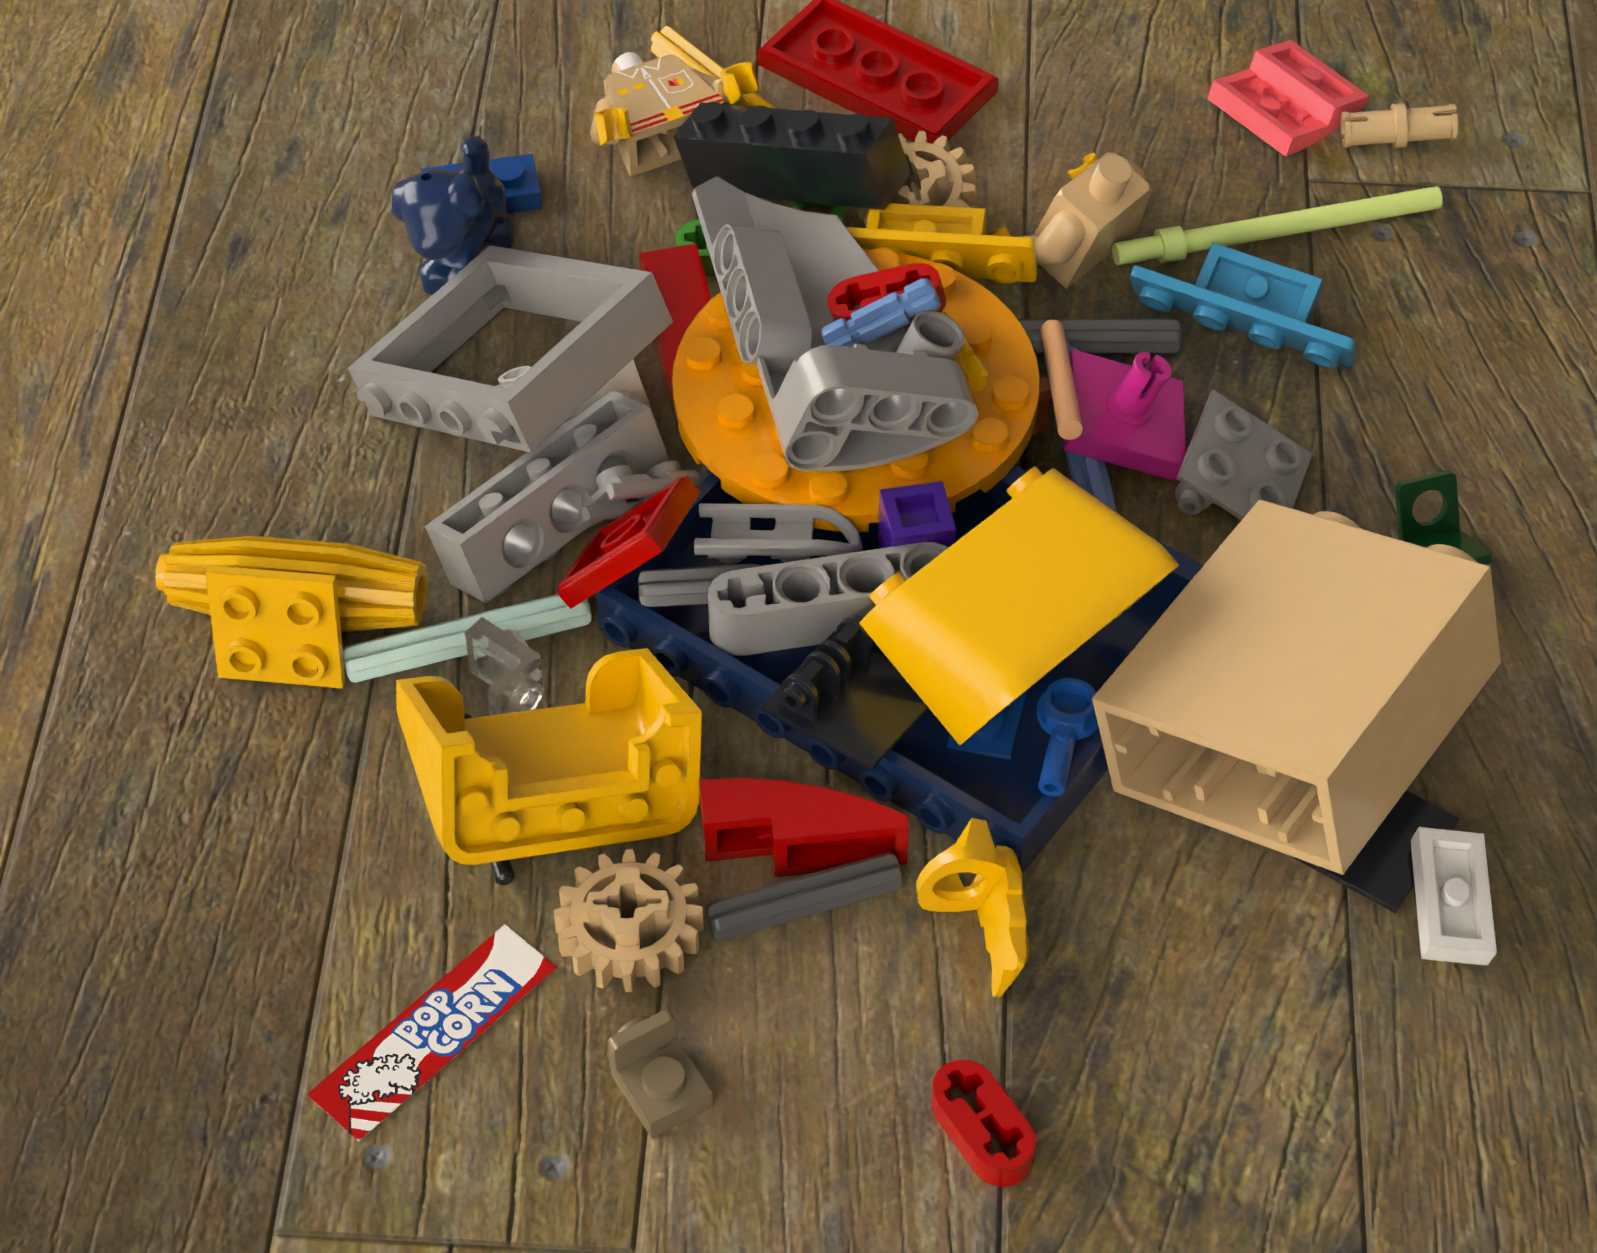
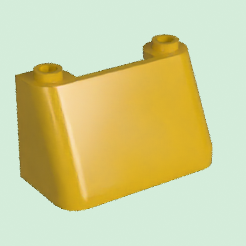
M1036 466L1026 472L1006 490L1012 498L1010 501L908 580L900 571L892 575L869 595L876 606L859 622L959 745L974 735L988 721L1009 706L1096 633L1124 613L1179 566L1162 544L1055 468H1052L1044 475Z
M648 648L615 652L605 655L597 661L587 676L585 703L464 719L462 695L451 681L443 677L423 676L396 680L399 722L436 838L448 856L462 865H478L664 837L680 832L690 824L697 813L699 805L702 711Z

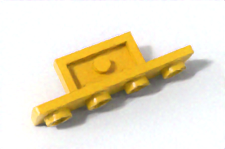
M889 203L885 210L869 209L866 228L846 227L862 249L887 248L894 252L921 257L948 265L953 270L964 274L970 279L994 280L1004 284L1036 281L1037 258L1035 240L1029 237L985 235L987 226L986 208Z

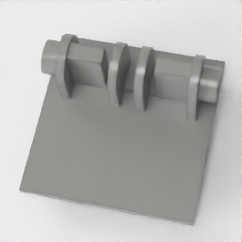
M1212 390L1176 478L1181 481L1175 490V498L1178 501L1177 506L1185 514L1196 515L1214 502L1240 520L1245 517L1259 499L1293 509L1313 453L1220 393Z

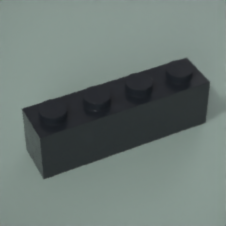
M701 102L673 136L693 190L695 187L718 176L741 191L760 198L885 210L911 175L893 118Z

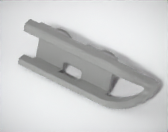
M676 460L657 464L648 469L645 474H633L629 465L614 466L596 476L595 480L598 490L591 496L590 506L582 507L581 514L585 521L617 518L681 476L683 478L688 476L698 487L712 472L703 463L699 472L695 469L682 470L679 461ZM639 498V501L626 502L625 499Z
M699 504V516L712 518L713 524L711 538H695V555H708V558H716L728 564L738 563L747 559L748 556H771L772 559H779L786 563L811 559V556H833L863 551L857 528L842 513L826 506L811 504ZM751 518H775V529L751 530ZM814 519H821L833 524L844 534L849 544L829 540H813Z

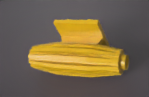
M240 536L174 542V545H171L169 549V554H161L159 556L155 574L156 587L158 591L165 592V595H167L166 600L169 604L211 616L218 678L342 689L346 682L341 632L419 626L424 618L423 614L426 610V599L428 596V573H426L427 567L423 564L424 562L348 543L263 536Z

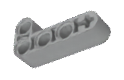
M920 542L722 573L712 581L708 588L710 639L716 648L731 656H746L818 645L826 640L834 631L836 632L837 626L842 620L855 618L856 616L865 617L876 606L869 595L892 575L900 571L908 580L948 549V547L936 542Z

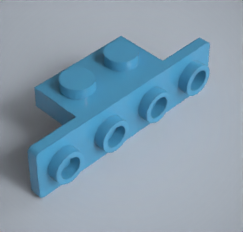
M1212 243L1195 285L1140 266H1133L1129 276L1133 291L1139 296L1138 300L1152 309L1170 312L1172 307L1193 314V319L1207 328L1224 331L1229 326L1247 332V336L1251 341L1263 347L1278 350L1282 345L1303 351V356L1308 361L1325 368L1334 369L1338 364L1351 368L1354 366L1357 358L1356 341L1354 339L1308 324L1324 287L1323 279L1216 243Z

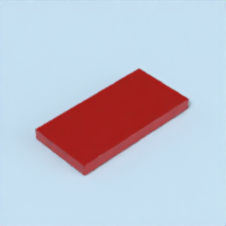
M812 0L757 50L759 66L856 114L893 118L897 133H901L904 138L915 142L919 131H925L929 144H934L942 135L946 136L949 141L998 92V77L838 0Z

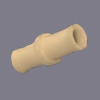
M1404 103L1391 104L1390 110L1342 112L1340 119L1343 148H1348L1356 145L1392 143L1393 148H1405L1407 143L1411 141L1456 140L1458 135V115L1453 114L1456 113V105L1406 108Z

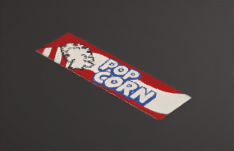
M504 924L306 1095L359 1142L557 967Z

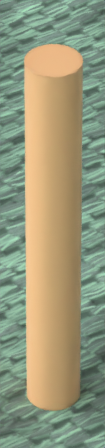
M1052 319L1042 324L1040 333L1058 433L1063 439L1073 440L1082 434V421L1064 326L1060 321Z

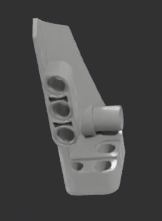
M718 176L694 188L692 197L739 355L744 363L757 365L788 465L801 471L820 472L847 471L880 466L933 449L971 429L977 421L978 411L963 368L954 361L965 342V335L960 325L951 317L933 310L921 311L916 314L910 327L898 329L869 344L863 341L858 344L855 343L853 347L825 344L821 330L824 326L834 322L827 305L830 291L843 280L879 271L837 215L801 211L774 204L745 193ZM860 304L854 306V310L860 308Z

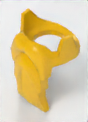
M971 818L957 842L933 858L922 869L916 882L917 899L922 909L931 912L977 910L980 926L984 928L986 950L990 953L992 996L1001 998L1029 959L1030 940L1026 929L1027 912L1022 871L1013 849L999 845L996 848L994 847L987 821ZM970 872L977 875L970 886L964 887L958 873Z

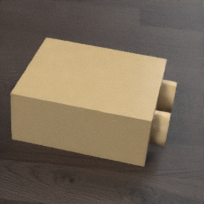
M1259 499L1092 698L1113 791L1343 875L1501 663L1491 567L1477 563L1467 553L1449 545L1435 544L1425 548L1363 530L1349 518L1335 512L1321 511L1312 515Z

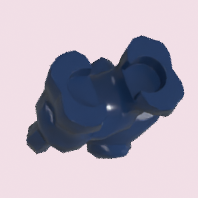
M478 135L464 139L461 146L464 153V165L455 171L436 168L421 172L398 182L392 191V216L405 223L410 244L420 256L427 259L419 266L418 273L423 290L430 295L438 291L481 254L484 242H488V246L509 249L513 245L514 225L506 211L505 186L489 169L490 151L488 144Z

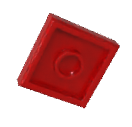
M681 476L596 530L559 584V589L556 593L571 609L663 552L701 493L688 476L684 478Z

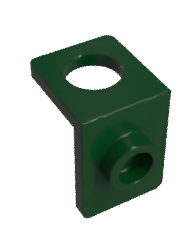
M1447 470L1401 481L1396 484L1399 540L1425 548L1435 544L1449 545L1467 553L1477 563L1485 565L1492 562L1491 551L1460 530L1457 477L1454 473ZM1428 490L1439 491L1443 499L1440 513L1431 521L1417 522L1412 513L1416 498Z

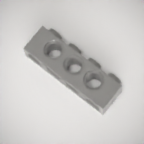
M612 390L551 434L534 451L526 452L428 523L425 528L450 584L484 603L506 593L513 586L514 582L541 562L553 558L561 547L585 529L602 521H585L581 514L582 507L590 506V498L598 490L595 478L599 473L614 466L629 465L633 474H645L651 467L670 461L650 406Z

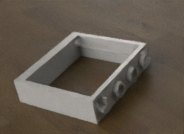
M490 245L348 367V370L358 388L357 397L359 401L365 402L373 417L532 452L673 321L652 272ZM503 308L581 322L508 389L431 373Z

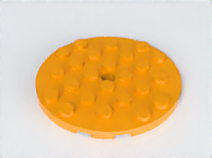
M887 248L863 249L879 271L912 263H925L937 269L947 296L944 308L948 313L947 316L960 325L965 339L975 352L973 355L977 356L988 370V377L986 379L988 386L981 393L975 392L972 394L978 411L976 423L964 434L942 445L909 458L880 466L832 472L801 471L792 468L786 463L757 365L746 364L742 361L720 292L696 315L679 344L673 367V402L679 433L696 464L703 463L721 480V488L743 504H811L826 506L837 510L847 517L857 528L858 532H868L869 523H878L881 489L943 481L952 513L955 511L956 502L975 493L979 489L985 493L992 489L1008 474L1027 447L1035 427L1038 412L1039 369L1031 341L1021 323L994 294L976 281L953 270L950 266L921 257L894 252ZM814 519L815 529L840 531L827 521Z

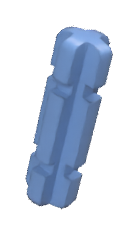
M921 278L905 286L904 293L899 295L893 292L851 313L852 319L848 321L840 318L824 326L821 330L823 340L826 345L853 347L855 343L858 344L862 341L869 344L910 324V318L921 311L938 310L941 303L935 287L927 278Z

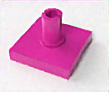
M1072 349L1069 358L1083 431L1076 439H1063V450L1177 482L1176 478L1186 455L1184 390L1182 380L1170 377L1172 370L1169 363L1163 357L1155 355L1149 367L1145 370L1150 360L1149 352L1137 354L1132 366Z

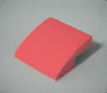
M1292 40L1256 50L1248 70L1213 80L1207 97L1209 101L1285 157L1315 144L1340 128L1341 113L1347 111L1349 113L1360 112L1367 105L1370 98L1364 91Z

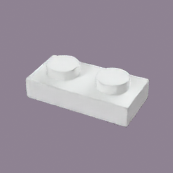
M1418 827L1410 841L1421 959L1488 966L1496 955L1497 950L1484 834Z

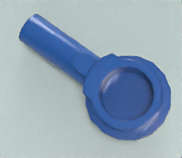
M1062 678L1054 681L1042 693L1037 702V720L1041 728L1050 735L1038 789L1048 796L1056 797L1064 793L1076 740L1089 737L1099 728L1092 702L1096 691L1089 683L1081 679Z

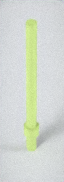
M1435 186L1184 231L1181 226L1156 229L1154 236L1113 243L1112 255L1117 266L1158 259L1163 264L1185 260L1187 253L1209 250L1212 243L1226 247L1440 209L1443 204V197L1440 188Z

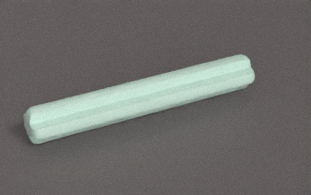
M555 594L348 645L343 648L346 674L350 682L357 683L587 626L592 618L591 607L587 598L570 609L561 597Z

